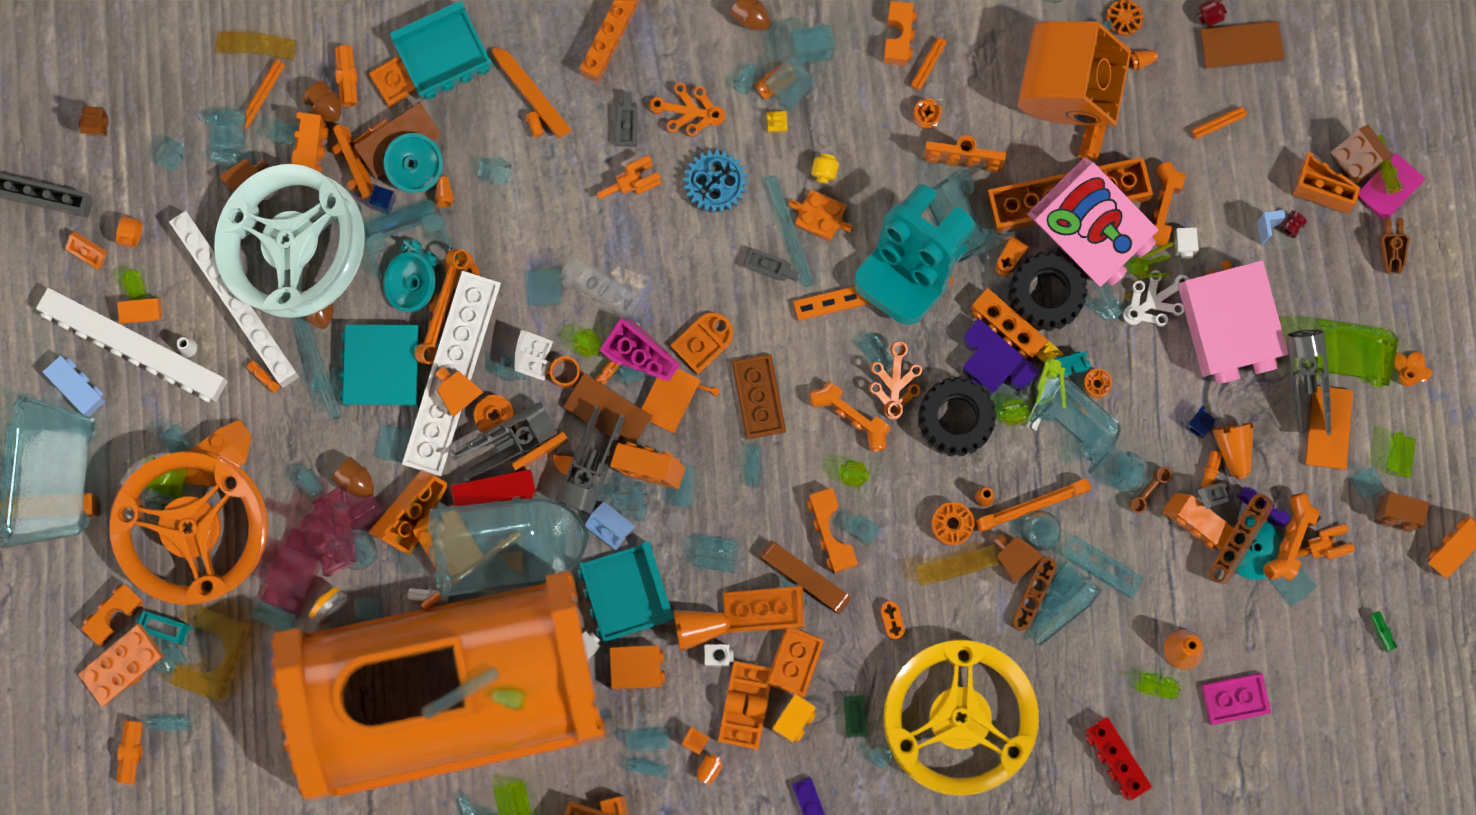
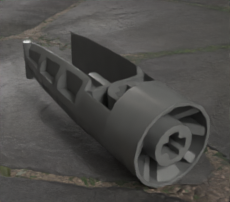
M1309 329L1288 333L1286 336L1291 386L1300 432L1299 437H1302L1304 434L1299 376H1304L1305 394L1317 393L1316 374H1321L1326 434L1330 435L1332 430L1331 395L1325 332L1319 329ZM1319 355L1323 357L1324 368H1317V356ZM1293 357L1300 358L1298 365L1300 370H1296V372ZM1306 359H1309L1310 363H1312L1311 367H1308L1305 363Z
M539 402L501 422V424L483 432V434L467 442L458 450H451L450 454L456 460L491 442L494 443L498 453L462 473L465 481L469 482L470 478L485 473L487 470L498 465H502L518 455L520 456L558 435L544 406ZM524 430L525 434L521 435L520 431Z
M597 405L594 406L595 410L580 439L556 501L569 508L590 515L609 470L623 421L626 420L621 414L598 472H595V468L601 453L596 450H589L585 463L581 467V461L600 412V408ZM574 468L579 469L575 474V484L569 483ZM585 475H587L589 479L588 483L585 482L584 484H582L583 482L580 480L581 476L585 477ZM593 475L600 477L595 492L589 490L595 482Z

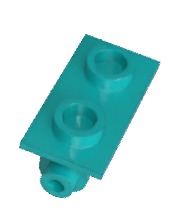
M416 239L404 240L405 244L399 249L402 253L414 252L423 255L432 267L441 264L437 260L438 257L434 253L422 248V244Z
M1077 351L1066 357L1058 356L1054 358V360L1062 363V368H1065L1064 377L1072 374L1070 368L1073 369L1075 374L1088 371V368H1091L1090 361L1085 359L1089 353L1088 351L1081 353Z

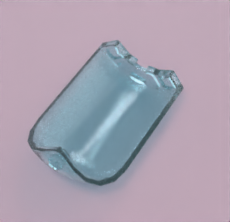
M522 499L430 509L428 533L432 534L433 546H429L430 560L435 562L437 573L434 574V578L441 597L547 583L546 575L572 571L581 561L588 540H590L589 528L585 526L583 520L574 510L562 503L548 499Z

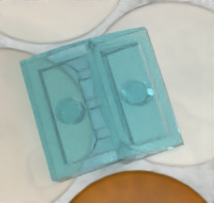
M789 55L764 84L776 95L775 98L790 111L816 82L803 65L793 55Z

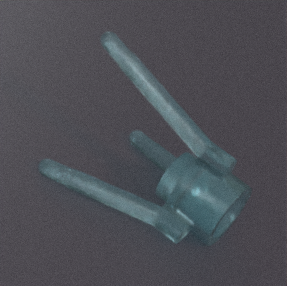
M1106 282L1103 286L1112 301L1108 299L1098 284L1094 283V287L1107 303L1103 308L1105 312H1102L1088 301L1085 302V305L1099 314L1105 321L1109 319L1112 322L1124 312L1121 309L1122 306L1117 302Z

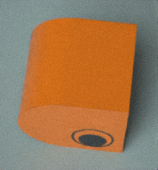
M1048 21L1038 23L1032 29L1017 106L1026 114L1049 122L1068 125L1117 126L1131 50L1098 21Z

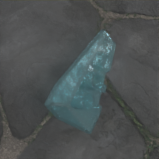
M1068 561L1062 565L1051 581L1053 586L1049 595L1045 594L1043 599L1045 601L1041 611L1037 612L1027 634L1039 646H1042L1090 607L1102 592V589Z

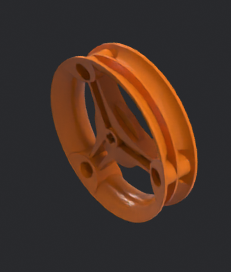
M189 450L175 452L155 458L141 466L121 487L114 501L110 517L111 545L116 560L123 572L139 589L148 595L174 604H200L217 599L235 589L255 570L264 553L268 537L267 510L257 485L237 464L220 455L204 451ZM195 468L209 471L215 475L217 484L202 498L194 496L181 497L169 503L163 510L142 506L139 497L141 492L153 480L167 472L177 469ZM228 477H233L236 480L234 488L227 485ZM221 489L226 495L213 507L208 500ZM231 496L240 497L248 516L249 532L247 543L240 559L225 575L215 574L210 550L217 543L221 532V522L218 513ZM127 508L132 509L134 512L132 519L127 518L125 515ZM142 512L160 516L159 523L140 520ZM186 523H187V524H189V523H192V524H193V526L191 527L192 530H190V531H187V530H186L187 527H188V526L186 525ZM139 525L157 531L163 545L171 553L186 558L195 578L191 586L173 584L152 573L143 564L134 548L131 529ZM199 556L203 557L208 573L202 577L195 558ZM204 581L212 583L211 591L204 589Z

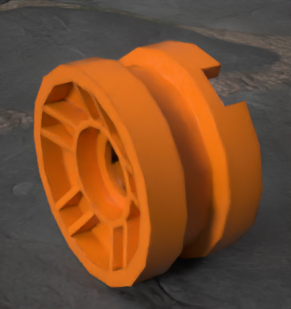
M931 98L919 101L913 112L915 123L923 129L935 127L942 115L940 104ZM930 111L931 114L928 117H925L926 114L924 112Z
M1093 369L1083 379V391L1090 398H1103L1112 388V378L1103 369ZM1095 380H1098L1101 384L1100 387L1094 385Z

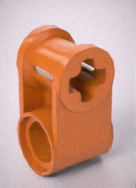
M1011 236L996 262V272L1001 276H1008L1029 246ZM1005 262L1008 263L1006 268L1002 267Z

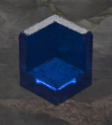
M375 185L368 204L372 210L390 215L396 195L392 190Z
M1203 405L1186 426L1188 430L1201 439L1206 436L1216 421L1215 418L1204 411L1206 407Z

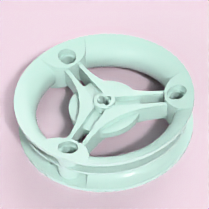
M283 164L272 166L254 174L243 182L224 206L215 233L214 250L216 264L221 278L228 289L244 303L278 317L296 318L308 316L333 303L352 282L363 256L365 241L364 224L355 200L336 181L312 168L302 165ZM304 185L319 191L320 203L303 214L296 211H286L272 219L259 217L258 204L265 197L281 188ZM338 219L340 238L334 261L320 281L302 292L303 268L316 251L318 236L329 224ZM257 221L266 225L263 234L254 230ZM250 233L261 240V250L265 260L277 269L278 289L270 295L262 293L250 283L241 264L240 241L250 235ZM289 271H290L291 287H289Z

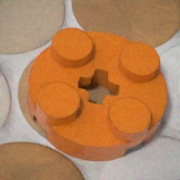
M500 395L486 396L476 405L474 410V420L482 432L492 429L515 415L510 402ZM493 410H497V414H500V417L493 421L492 417H489V413L491 414Z

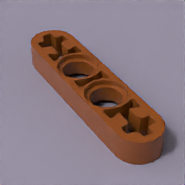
M1045 557L1037 564L1012 619V625L1017 631L1027 630L1035 617L1056 571V562L1052 558ZM1050 562L1052 570H1048L1045 574L1046 577H1049L1048 580L1043 576L1037 575V572L1042 574L1044 567L1041 566L1042 563ZM1037 579L1044 583V588L1041 591H1037L1033 587V582ZM1027 598L1035 600L1036 605L1033 609L1025 607L1024 602ZM1020 609L1027 613H1032L1031 617L1028 614L1026 615L1025 622L1027 625L1019 627V622L1016 621L1017 618L1020 619L1023 616L1024 612H1020Z

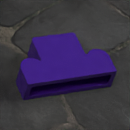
M978 319L967 331L964 337V345L970 351L976 352L964 364L962 372L972 379L973 383L981 384L983 386L982 389L988 391L990 396L998 390L1006 379H1009V384L1013 389L1023 390L1040 372L982 320Z

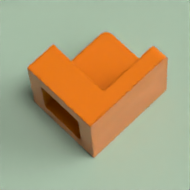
M691 726L681 745L700 756L710 737Z

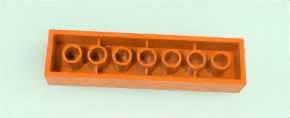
M1144 157L1098 166L1133 204L1149 201L1153 196ZM1068 173L988 190L986 199L994 232L1000 233L1037 225L1027 213Z

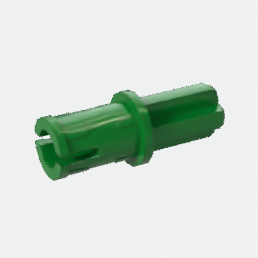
M1376 611L1372 613L1370 618L1377 630L1376 636H1379L1385 652L1397 648L1398 646L1390 632L1391 627H1387L1381 612Z

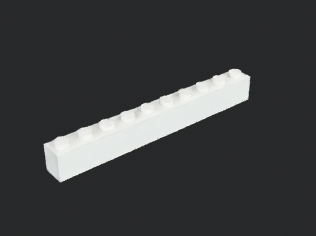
M185 211L169 221L281 387L284 388L299 378V375L252 306L237 298L223 282L216 264L215 252L190 215Z
M47 288L36 307L41 312L40 316L50 322L52 319L58 321L57 325L65 330H69V328L76 330L75 334L85 340L89 337L94 340L93 344L104 348V346L111 348L110 352L120 358L124 355L129 358L128 362L139 366V364L146 366L145 370L155 376L159 373L164 376L163 380L173 385L175 382L181 384V389L190 394L192 391L198 393V397L208 403L210 400L217 402L228 382L224 377L50 288Z

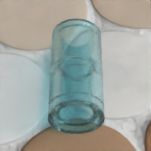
M684 465L686 469L679 490L674 489L673 507L693 508L695 466Z

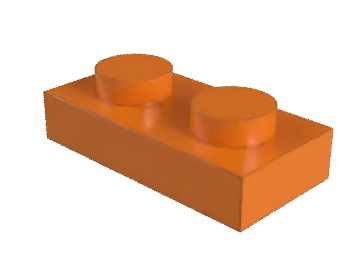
M75 231L70 234L65 250L98 270L103 267L108 252Z

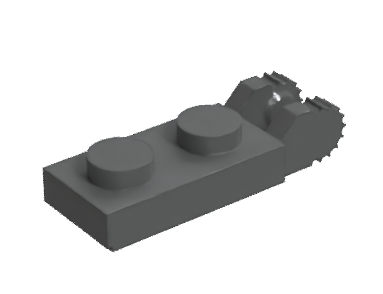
M1221 482L1198 490L1200 494L1199 499L1206 509L1225 504L1234 499V495H1228L1226 489L1230 487L1228 482Z

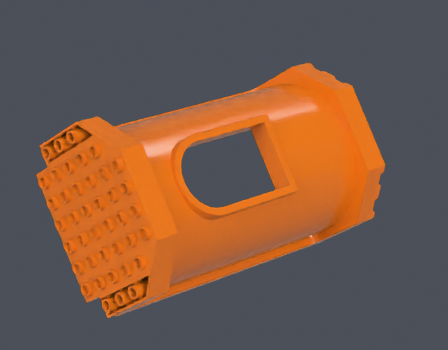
M571 571L546 575L547 583L431 607L426 611L422 609L312 633H306L299 628L273 633L271 644L274 651L272 666L275 677H272L274 689L278 690L279 697L276 698V705L278 711H282L283 718L280 719V726L282 732L285 731L287 738L284 740V748L286 753L289 752L292 761L291 769L293 775L296 774L300 796L310 801L335 796L341 797L607 740L604 721L599 714L597 705L592 703L596 701L577 604L574 601L578 600V594ZM454 647L465 708L374 727L360 725L348 715L343 703V690L348 678L357 669L374 663Z

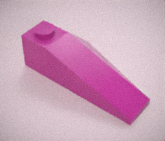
M626 318L619 320L599 350L617 364L639 370L666 381L671 380L680 366L647 331L633 320Z

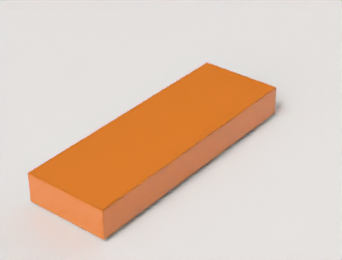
M561 432L513 462L512 465L515 471H522L568 442L567 436L564 432Z

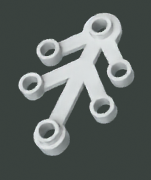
M1153 270L1149 274L1150 283L1146 302L1140 306V296L1145 290V284L1142 281H1136L1133 284L1132 302L1123 312L1124 320L1130 325H1136L1141 321L1154 323L1159 327L1165 326L1168 322V317L1165 314L1155 316L1145 312L1149 309H1155L1180 316L1184 312L1183 304L1176 303L1172 305L1161 301L1179 291L1177 284L1180 283L1181 279L1186 281L1190 280V278L1186 275H1179L1174 280V284L1156 295L1157 285L1162 275L1158 270ZM1152 274H1157L1158 279L1154 280ZM1135 285H1141L1142 290H1137L1135 288ZM1176 306L1181 308L1180 313L1175 311L1174 308ZM1130 312H1136L1137 317H1131ZM1163 317L1165 323H1160L1158 318Z

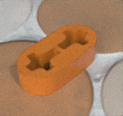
M887 601L881 607L883 624L887 636L890 639L898 640L905 632L901 613L895 602ZM887 605L895 608L896 611L893 612L894 619H890L889 613L884 612L887 609ZM891 622H895L896 627L901 629L898 632V636L890 633L892 629Z

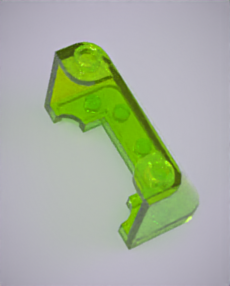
M1314 319L1313 329L1324 330L1329 373L1366 378L1371 382L1370 385L1374 387L1389 386L1399 342L1398 337L1392 330L1327 319ZM1319 355L1317 356V368H1324L1323 357ZM1309 361L1308 367H1311L1312 363ZM1316 374V378H1320L1321 374Z

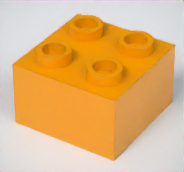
M795 694L772 728V731L791 744L794 741L799 742L806 732L803 730V727L806 723L810 725L817 715L814 712L816 707Z

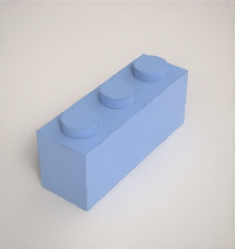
M60 355L43 373L84 416L89 418L106 402L102 398L104 394L96 385L93 388L88 383L90 379L83 372L79 374L74 369L77 365L69 357L64 359Z

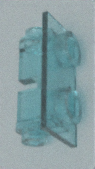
M872 332L865 334L858 341L862 352L871 361V364L873 362H880L884 370L892 368L893 359L887 350L879 351L883 344L877 335H874ZM876 364L874 369L878 371L880 369L879 365Z
M258 600L250 615V618L280 631L291 630L293 628L292 623L296 615L261 600Z
M668 729L627 732L628 753L669 750Z

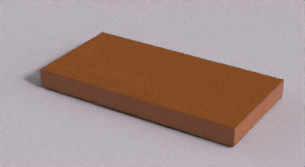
M1279 21L1200 30L1205 69L1284 60Z
M418 102L353 145L375 179L385 174L383 167L384 154L389 144L397 137L408 133H418L434 141L442 136L421 102Z
M767 354L732 361L746 439L750 440L786 433L772 355Z
M586 373L582 375L563 406L588 423L595 410L594 406L597 405L600 408L595 428L609 437L612 436L617 421L622 414L626 420L623 421L618 442L623 445L626 442L636 444L653 416Z

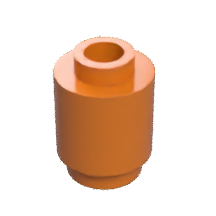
M712 753L710 757L705 755L696 771L698 774L695 778L710 786L712 781L716 780L723 767V764L720 763L722 759Z

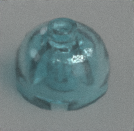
M1130 451L1124 453L1116 463L1120 466L1117 473L1113 470L1110 482L1111 486L1124 493H1131L1147 484L1149 480L1148 467L1144 459Z
M1037 511L1025 518L1021 524L1020 534L1022 540L1037 551L1043 552L1056 546L1061 537V526L1058 519L1051 513Z
M349 529L337 539L335 553L340 563L351 570L365 569L375 560L377 546L372 535L368 534V531L364 529Z

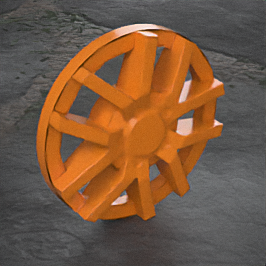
M1119 0L1109 7L1106 21H1108L1107 25L1114 33L1121 36H1129L1140 29L1144 15L1141 7L1133 1ZM1123 3L1128 4L1127 9L1123 8ZM1120 4V9L1115 8V6ZM1131 5L1136 9L1130 10ZM1111 10L1118 13V15L1110 14ZM1138 12L1139 16H1133V13ZM1110 18L1115 19L1116 21L1113 24H1111ZM1140 19V22L1137 25L1134 20ZM1117 23L1121 25L1118 30L1114 28ZM1131 23L1135 29L1131 30L1129 24ZM1125 26L1128 32H1122L1121 30Z

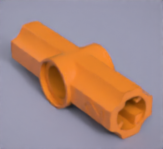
M340 45L335 48L337 61L335 73L337 85L339 86L341 106L354 107L358 105L356 87L358 76L356 66L354 65V51L352 46Z
M124 721L122 742L119 744L117 753L119 766L116 783L133 785L136 783L138 763H140L142 757V722Z

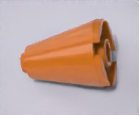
M1251 422L1242 423V426L1232 424L1213 429V435L1230 475L1235 476L1236 479L1247 478V474L1251 473L1254 429Z
M673 611L680 651H685L727 633V628H730L729 617L724 616L723 612Z
M1180 629L1174 631L1166 638L1163 646L1167 662L1179 670H1189L1196 667L1204 657L1203 641L1199 635L1191 630Z

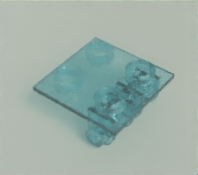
M246 109L212 112L205 116V122L211 125L210 151L244 148Z

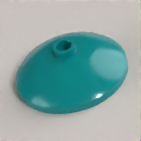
M408 133L397 137L389 144L384 154L383 167L388 180L397 189L407 193H419L428 190L438 181L443 168V159L438 146L430 138L418 133ZM409 160L413 162V166L411 168L407 165V162Z
M404 252L396 256L389 263L383 282L384 292L389 303L399 311L415 312L422 309L430 301L435 289V274L432 265L423 255L414 252Z
M1249 519L1247 521L1248 527L1253 526L1256 519ZM1264 522L1238 566L1236 574L1250 580L1267 578L1264 573V565L1277 558L1280 544L1283 541L1282 535L1272 524ZM1244 534L1239 535L1237 538V543L1242 544L1245 541ZM1255 544L1260 546V551L1254 549ZM1230 552L1227 555V561L1231 562L1235 558L1234 552Z

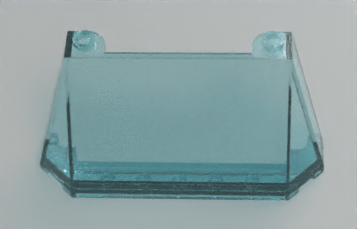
M19 395L11 410L15 414L10 424H7L0 476V548L80 535L89 524V516H86V511L83 510L88 446L97 435L95 419Z

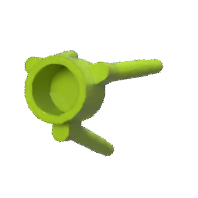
M1046 359L1044 370L1037 386L1039 392L1036 403H1039L1047 379H1056L1059 376L1062 408H1066L1065 368L1061 367L1062 363L1060 361Z

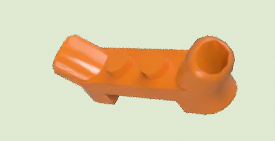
M1166 161L1156 168V173L1164 185V190L1159 192L1157 202H1160L1159 209H1155L1152 218L1155 221L1154 226L1158 229L1152 236L1156 240L1155 245L1164 248L1168 244L1172 230L1171 226L1165 225L1173 193L1179 194L1181 192L1186 173L1176 171L1170 161Z
M827 381L822 389L810 391L812 407L831 405L836 409L834 412L841 418L847 417L852 421L850 424L859 431L863 429L867 432L869 450L877 452L886 449V436L891 431V427L877 416L872 421H869L840 399L844 391L830 381Z
M1298 493L1289 498L1293 515L1286 527L1284 540L1280 544L1277 558L1264 565V573L1271 580L1282 577L1287 581H1291L1299 571L1302 562L1298 561L1296 556L1307 526H1315L1319 517V509L1311 505L1306 493Z

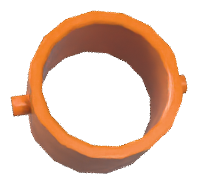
M124 215L116 231V244L133 249L136 248L142 234V220Z
M562 356L553 361L550 370H547V374H550L555 385L567 389L572 388L578 383L580 375H583L584 371H580L576 360L568 356ZM561 362H571L577 368L575 379L569 383H561L554 378V369Z

